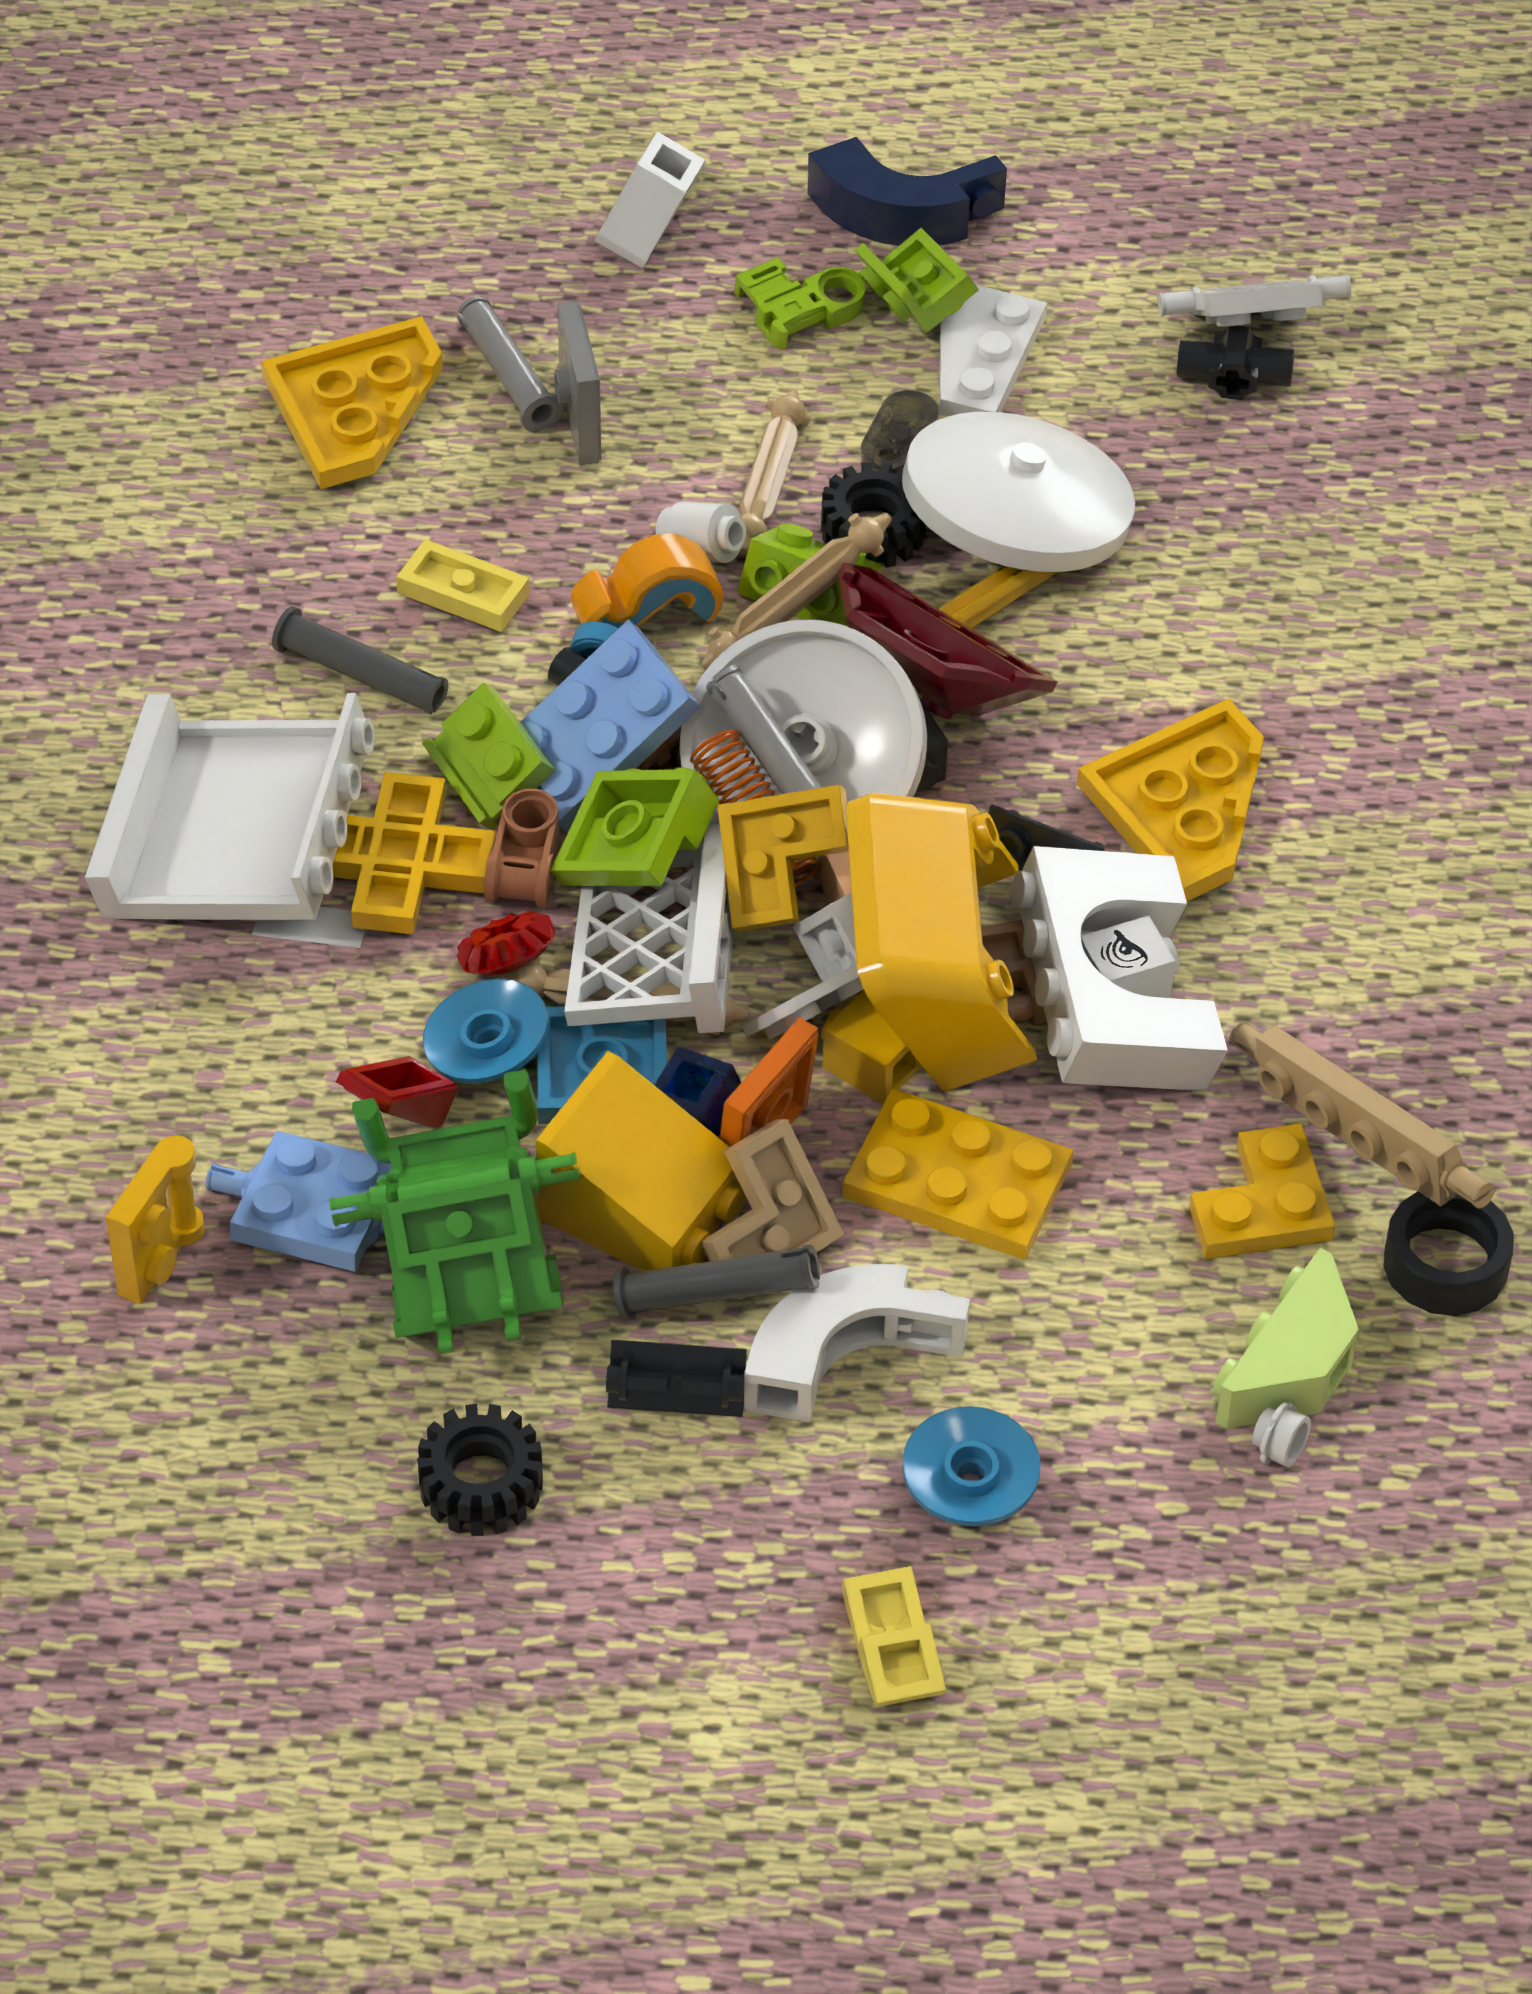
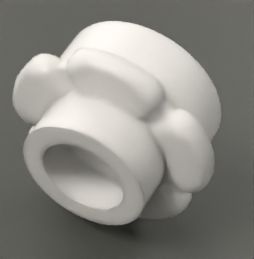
M1284 1402L1276 1410L1270 1407L1266 1408L1259 1417L1252 1436V1444L1259 1447L1261 1452L1260 1461L1266 1466L1272 1460L1283 1466L1291 1467L1306 1445L1311 1428V1419L1306 1415L1296 1412V1406L1293 1403Z

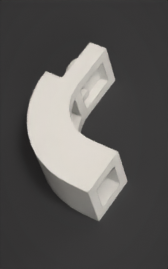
M857 1265L823 1274L820 1276V1280H818L819 1287L793 1290L770 1311L761 1324L754 1338L744 1373V1411L811 1422L818 1388L827 1370L844 1355L869 1346H897L963 1358L968 1333L970 1299L952 1296L940 1290L922 1291L907 1288L908 1266Z

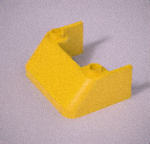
M875 792L849 801L846 806L856 963L860 981L870 1002L942 1091H949L1036 1061L1035 1048L1008 1013L1007 998L1013 996L1014 993L1010 973L1001 959L995 961L983 947L978 888L1011 877L1018 871L1017 862L999 839V834L992 817L987 812L980 813L972 804Z

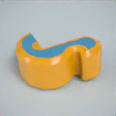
M655 534L635 542L620 555L613 573L609 577H602L598 570L589 571L575 584L570 595L572 606L580 624L595 621L607 623L617 628H620L627 620L639 627L677 597L694 613L710 623L722 610L724 592L706 551L697 542L679 534Z

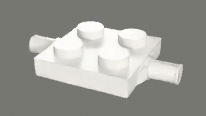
M1348 274L1320 278L1311 275L1307 277V281L1292 280L1200 290L1198 287H1192L1191 290L1160 292L1157 296V304L1160 317L1191 313L1194 316L1203 315L1206 318V324H1217V326L1250 324V313L1261 312V319H1273V321L1307 318L1306 307L1323 306V300L1350 298L1351 281Z

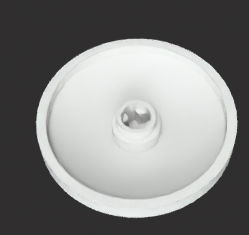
M968 412L948 416L929 424L915 436L910 444L902 472L903 490L907 501L917 516L932 531L950 544L976 557L1021 570L1066 572L1091 567L1103 562L1115 554L1124 544L1135 511V498L1129 481L1116 463L1104 452L1066 429L1042 420L1017 414Z
M792 620L763 627L746 635L723 651L710 664L692 692L693 697L701 705V708L681 727L680 758L681 766L684 768L694 769V764L690 762V757L701 743L720 732L737 730L714 696L710 695L707 691L706 685L709 681H714L712 677L721 670L732 665H738L745 679L821 787L840 784L845 788L847 803L873 792L908 797L915 795L922 777L927 752V729L921 701L909 677L894 657L880 644L855 629L821 620ZM734 737L717 744L701 759L711 756L729 744ZM745 744L744 749H749L751 751L748 745ZM706 745L696 754L694 760L708 745ZM741 745L734 746L727 753L713 759L706 767L716 764L724 757L737 751ZM751 751L749 757L756 759L754 765L761 767L759 773L766 775L764 781L771 783L769 789L774 790L775 795H780L781 792ZM742 753L725 765L718 767L711 775L717 774L734 762L741 760L746 753ZM747 761L730 773L723 775L716 783L722 782L734 773L746 768L751 761ZM756 769L750 770L735 781L728 783L721 791L727 790L741 780L751 776ZM703 771V774L706 776L708 771ZM761 777L753 779L745 786L732 792L726 799L732 798L756 784ZM708 779V782L711 784L713 779ZM766 785L758 787L750 794L739 799L737 802L745 801L750 797L754 796L755 794L761 792L766 787ZM713 787V791L716 792L718 787ZM770 793V794H766V795H764V796H762V797H768V796L771 795V793ZM718 806L709 823L710 825L720 824Z

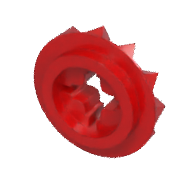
M530 910L519 915L510 913L505 918L491 920L490 924L474 929L470 937L463 939L457 946V959L461 969L466 973L482 976L503 974L518 969L539 957L546 950L547 945L554 939L556 931L547 914H540L537 911Z

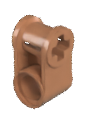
M523 789L514 792L506 799L494 847L490 849L484 880L485 902L496 903L500 897L536 902L539 909H549L555 883V876L550 870L560 851L558 805L555 799L547 792L539 789Z

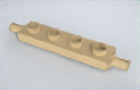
M1242 1021L1232 1029L1229 1039L1232 1040L1230 1044L1254 1058L1255 1063L1258 1065L1257 1076L1259 1082L1272 1098L1281 1099L1305 1115L1314 1126L1319 1129H1326L1350 1145L1359 1156L1372 1160L1396 1176L1408 1189L1417 1190L1439 1206L1444 1205L1457 1195L1472 1203L1476 1208H1483L1491 1201L1495 1191L1493 1190L1494 1185L1468 1169L1462 1160L1457 1144L1276 1025L1261 1033L1251 1027L1249 1023Z

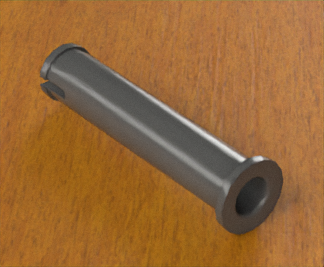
M291 606L287 608L280 616L273 631L272 647L278 652H285L287 649L423 709L424 712L432 715V712L435 713L446 698L448 692V680L446 678L435 676L302 617V611L297 607Z
M804 1245L802 1248L630 1273L629 1269L623 1267L616 1269L614 1273V1298L621 1318L624 1321H630L635 1319L638 1312L802 1288L819 1287L818 1280H820V1266L814 1247L812 1245Z

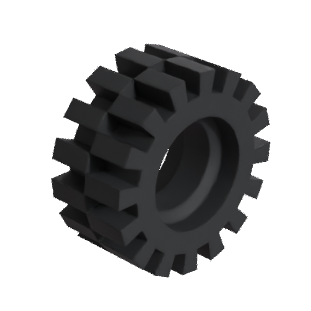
M872 462L862 463L861 472L859 473L855 471L853 466H849L843 469V478L837 474L829 479V487L825 486L822 493L821 532H823V542L827 544L831 540L847 537L851 526L848 519L851 515L870 510L882 511L892 515V521L884 532V539L881 544L884 551L879 556H874L871 552L866 553L865 558L874 562L876 560H884L886 568L896 566L897 555L904 562L912 558L913 549L919 551L923 545L926 524L917 516L907 501L902 484L903 468L894 475L892 474L891 464L882 463L881 470L874 471L872 470Z
M477 1403L465 1405L466 1417L460 1419L455 1410L452 1409L443 1414L444 1428L433 1421L427 1428V1440L421 1438L418 1446L419 1487L424 1506L430 1505L431 1516L438 1523L448 1515L449 1530L459 1534L464 1523L471 1524V1536H484L483 1524L493 1523L495 1534L507 1531V1517L509 1516L519 1525L527 1519L526 1506L534 1510L539 1502V1490L542 1491L543 1489L542 1450L540 1442H536V1431L530 1423L522 1428V1416L513 1410L505 1420L502 1419L501 1406L489 1404L487 1415H478ZM480 1455L500 1459L507 1467V1471L502 1477L484 1484L468 1483L460 1480L454 1474L458 1463L469 1457Z

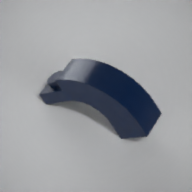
M854 137L808 153L807 194L821 211L836 224L869 240L899 246L922 228L938 245H944L967 239L968 221L984 218L998 210L1004 209L1007 168L995 155L943 174L931 176L903 174L891 170L878 162L858 137Z

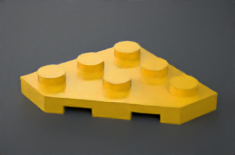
M420 316L261 361L262 377L318 486L320 489L376 474L443 370L441 349L423 317Z
M1228 698L1078 768L1077 786L1137 854L1174 856L1186 902L1233 880L1261 759L1264 736Z

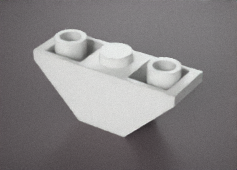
M657 132L636 165L594 241L643 269L705 166V159Z

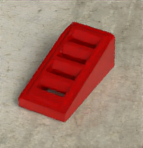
M411 1056L341 1070L336 1080V1083L361 1100L374 1098L381 1112L432 1128H438L444 1124L459 1088L455 1085L456 1083Z

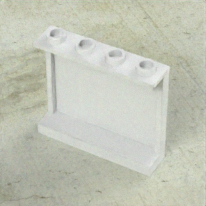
M347 693L339 720L181 721L170 694H147L85 875V880L101 916L110 919L316 920L323 894H329L332 888V864L337 848L343 847L346 842V818L351 801H356L360 795V771L365 755H370L374 748V726L370 718H365L357 694Z

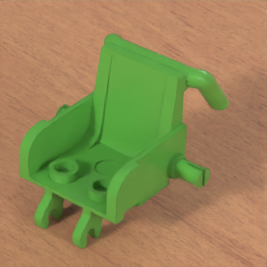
M526 1069L504 1073V1087L512 1114L479 1122L390 1138L387 1134L380 1108L374 1098L352 1102V1112L364 1147L371 1157L379 1162L391 1164L392 1169L388 1174L379 1175L376 1180L377 1186L369 1187V1192L330 1198V1210L353 1206L358 1207V1210L333 1214L332 1220L335 1227L374 1218L375 1222H383L394 1281L391 1291L396 1321L393 1322L396 1338L437 1331L440 1355L453 1353V1327L504 1318L506 1340L511 1342L521 1340L519 1315L559 1308L564 1305L556 1254L547 1255L536 1192L541 1191L542 1186L574 1180L580 1181L579 1168L552 1172L554 1168L578 1164L575 1152L536 1160L535 1156L529 1157L527 1148L521 1149L520 1140L533 1131L538 1119V1109Z

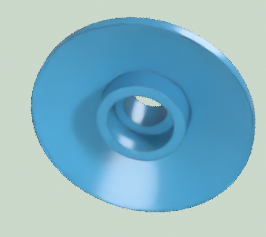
M507 979L479 981L455 991L444 999L432 1012L423 1033L424 1051L431 1066L439 1074L452 1081L480 1084L504 1078V1073L518 1071L524 1067L541 1049L549 1028L548 1012L537 992L523 983Z
M967 1406L941 1411L922 1422L914 1430L906 1443L902 1469L908 1491L914 1500L931 1515L956 1525L985 1526L1010 1518L1028 1504L1039 1483L1040 1456L1030 1434L1018 1422L995 1410ZM971 1473L979 1476L981 1479L968 1481L960 1478V1476Z

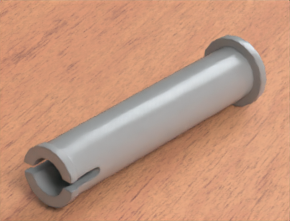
M475 296L464 301L458 309V312L462 315H457V319L465 327L520 410V422L524 428L535 433L553 427L561 419L564 412L563 404L558 403L555 394L547 391L492 309L488 299L483 296Z
M738 665L729 666L712 677L714 681L707 683V691L710 695L714 696L781 794L821 788L819 782L745 679Z

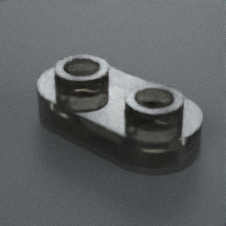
M903 390L889 395L882 403L862 441L860 465L872 462V470L880 471L882 463L891 464L892 474L896 475L901 468H904L910 444L915 436L926 426L938 420L939 409L935 400L929 395L915 390Z

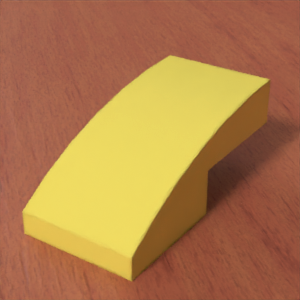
M912 1566L843 1579L841 1587L864 1675L875 1707L945 1694L946 1687L930 1623L925 1624Z

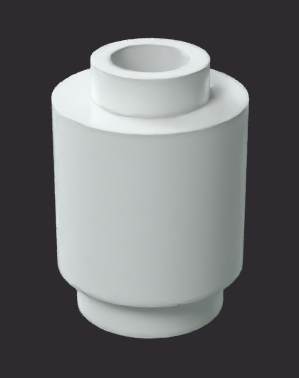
M680 501L672 507H666L660 513L656 523V534H679L697 542L706 551L710 562L728 563L735 559L745 543L746 526L738 509L731 504Z

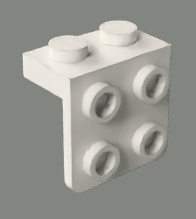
M852 893L792 926L822 983L742 1025L741 1027L747 1037L763 1029L770 1040L787 1031L799 1017L808 1020L821 1013V1010L824 1011L863 990L856 963Z

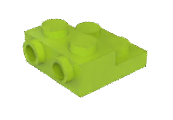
M684 767L676 768L675 770H640L629 768L620 771H597L550 871L563 886H662L677 851L698 849L720 799L708 786L707 780L695 769Z

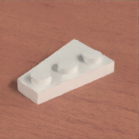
M976 285L979 291L965 301L957 312L947 316L940 322V414L952 416L968 412H1002L1046 319L1047 302Z

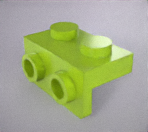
M922 228L882 260L864 243L855 249V252L866 265L859 274L879 299L883 298L902 323L911 317L926 333L947 316L957 312L965 301L979 291L970 276Z
M788 523L780 524L751 538L738 587L739 594L757 601L826 544L812 539L813 532L809 529ZM861 552L855 565L870 567L881 574L883 565L866 559V553ZM839 580L795 616L805 620L828 621L848 627Z

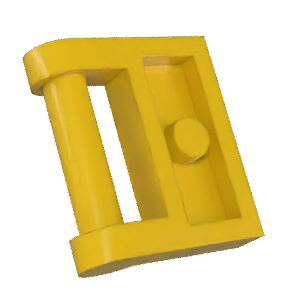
M174 1135L162 1139L152 1150L106 1216L117 1293L119 1296L138 1304H142L155 1284L161 1286L169 1279L176 1263L177 1251L180 1247L199 1241L205 1232L203 1213L195 1206L191 1173L196 1166L195 1149L192 1142L186 1137ZM165 1189H166V1191H167V1198H168L169 1208L167 1207V1200H166V1192H165Z

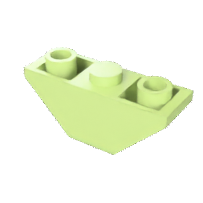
M1320 1247L1305 1269L1300 1266L1293 1268L1279 1295L1280 1304L1273 1314L1263 1311L1256 1319L1246 1341V1347L1248 1348L1238 1361L1231 1357L1225 1362L1213 1386V1393L1219 1396L1216 1424L1226 1429L1253 1425L1257 1423L1266 1408L1270 1407L1276 1410L1284 1402L1295 1404L1296 1412L1303 1415L1318 1414L1351 1369L1359 1328L1331 1252Z

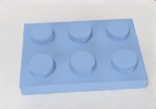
M629 620L520 722L555 769L536 789L547 792L555 799L558 805L559 827L566 832L569 831L597 771H620L637 768L701 708V705L643 632Z

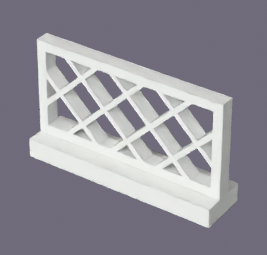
M720 824L708 825L704 834V842L700 843L697 850H678L670 866V869L694 866V868L676 880L666 876L662 886H651L658 890V892L641 903L630 896L645 886L581 887L564 1011L568 1026L695 1016L698 1034L724 1032L734 929H732ZM676 901L687 907V909L670 920L659 914V912ZM614 906L625 912L608 925L596 919ZM641 924H645L654 930L637 942L625 936ZM671 941L683 947L666 960L654 954V952ZM608 946L621 952L603 965L591 959ZM638 963L649 969L648 972L631 983L620 977V975ZM666 981L680 988V994L651 996L649 994ZM604 986L615 992L614 995L606 1000L584 1002V999Z

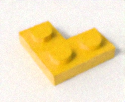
M840 784L717 805L732 929L737 932H744L799 922L792 861L849 851L846 791Z
M1302 1123L1238 1132L1236 1147L1248 1185L1191 1193L1189 1208L1205 1259L1331 1241L1334 1237L1335 1223Z

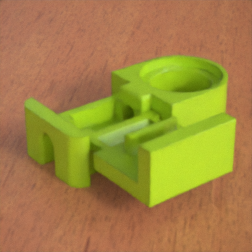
M779 257L736 275L735 295L739 298L747 294L757 307L755 324L772 345L780 350L787 348L788 335L820 321L830 330L855 319L863 310L866 284L862 276L850 268L832 267L805 278L802 288L798 280L791 283L784 273H786L787 267ZM833 288H842L852 293L854 298L848 302H835L829 299L825 292Z

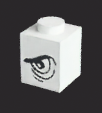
M1149 915L1081 936V943L1087 958L1106 979L1122 989L1138 995L1171 998L1174 974L1178 973L1180 967L1178 953L1169 937L1162 938Z

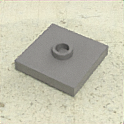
M577 301L557 303L559 369L554 370L557 400L559 404H564L579 465L599 463V460H602L600 378L581 305H578Z

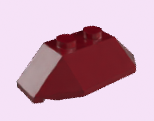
M848 563L842 564L838 577L848 627L870 637L894 657L909 677L916 692L922 695L921 700L927 709L933 714L951 720L954 714L979 716L1054 691L1058 681L874 569Z

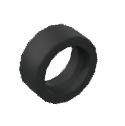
M1417 1191L1403 1200L1390 1218L1383 1267L1391 1287L1408 1303L1429 1313L1451 1316L1476 1312L1496 1300L1507 1282L1513 1256L1514 1232L1506 1214L1492 1201L1483 1208H1476L1472 1203L1457 1195L1444 1205L1439 1206ZM1435 1229L1458 1231L1473 1238L1486 1251L1487 1261L1473 1270L1463 1272L1442 1271L1420 1260L1411 1251L1410 1240L1421 1232Z

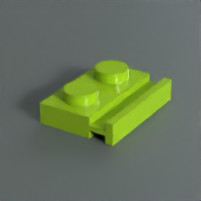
M484 682L441 724L444 730L434 740L428 737L422 743L477 821L490 830L495 829L499 825L496 820L501 816L503 805L509 796L523 789H536L555 770L497 690Z

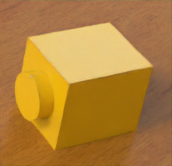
M864 990L845 1008L842 1006L837 1007L828 1016L822 1027V1068L882 1105L892 1088L899 1090L922 1067L873 1006Z

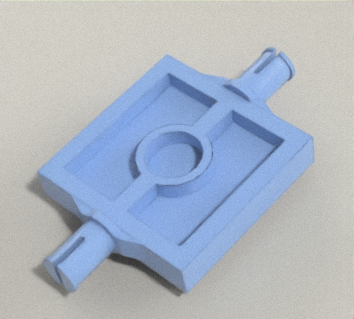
M276 1131L261 1162L249 1172L212 1163L206 1177V1190H213L242 1198L230 1221L231 1241L356 1272L366 1249L384 1233L383 1222H375L374 1218L335 1227L332 1220L333 1214L358 1210V1207L353 1206L331 1211L329 1199L369 1192V1187L377 1186L376 1180L379 1175L388 1174L392 1168L391 1164L379 1162L371 1157L369 1153Z

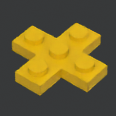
M384 772L374 817L347 815L346 842L343 847L337 848L332 867L334 878L358 880L351 908L352 928L414 935L425 887L484 893L486 865L490 849L494 847L496 831L439 825L446 798L445 778Z

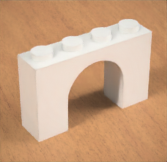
M1033 846L1023 870L1017 871L1013 877L1011 900L1013 907L1020 910L1024 926L1023 949L1025 955L1032 959L1036 975L1035 998L1037 1004L1044 1007L1048 1023V1051L1051 1056H1056L1062 1083L1193 1091L1207 1090L1228 1051L1214 1001L1149 997L1122 989L1096 970L1087 958L1081 943L1082 935L1148 915L1162 938L1166 936L1170 938L1187 905L1174 856Z

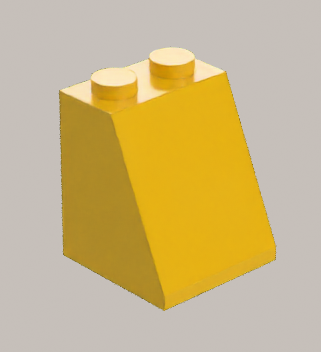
M609 1051L605 1053L536 1139V1160L575 1152L578 1164L554 1168L552 1172L579 1168L580 1181L574 1180L541 1187V1191H538V1207L541 1220L642 1271L701 1263L706 1257L701 1242L713 1234L722 1221L731 1223L737 1217L743 1207L746 1195L724 1153V1150L729 1148V1146L622 1058Z

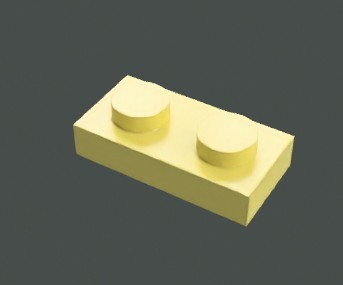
M427 539L421 543L396 576L398 594L499 632H503L530 595L529 577Z

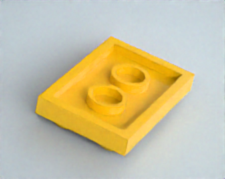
M892 1088L843 1181L842 1197L1026 1260L1072 1166L1074 1149Z

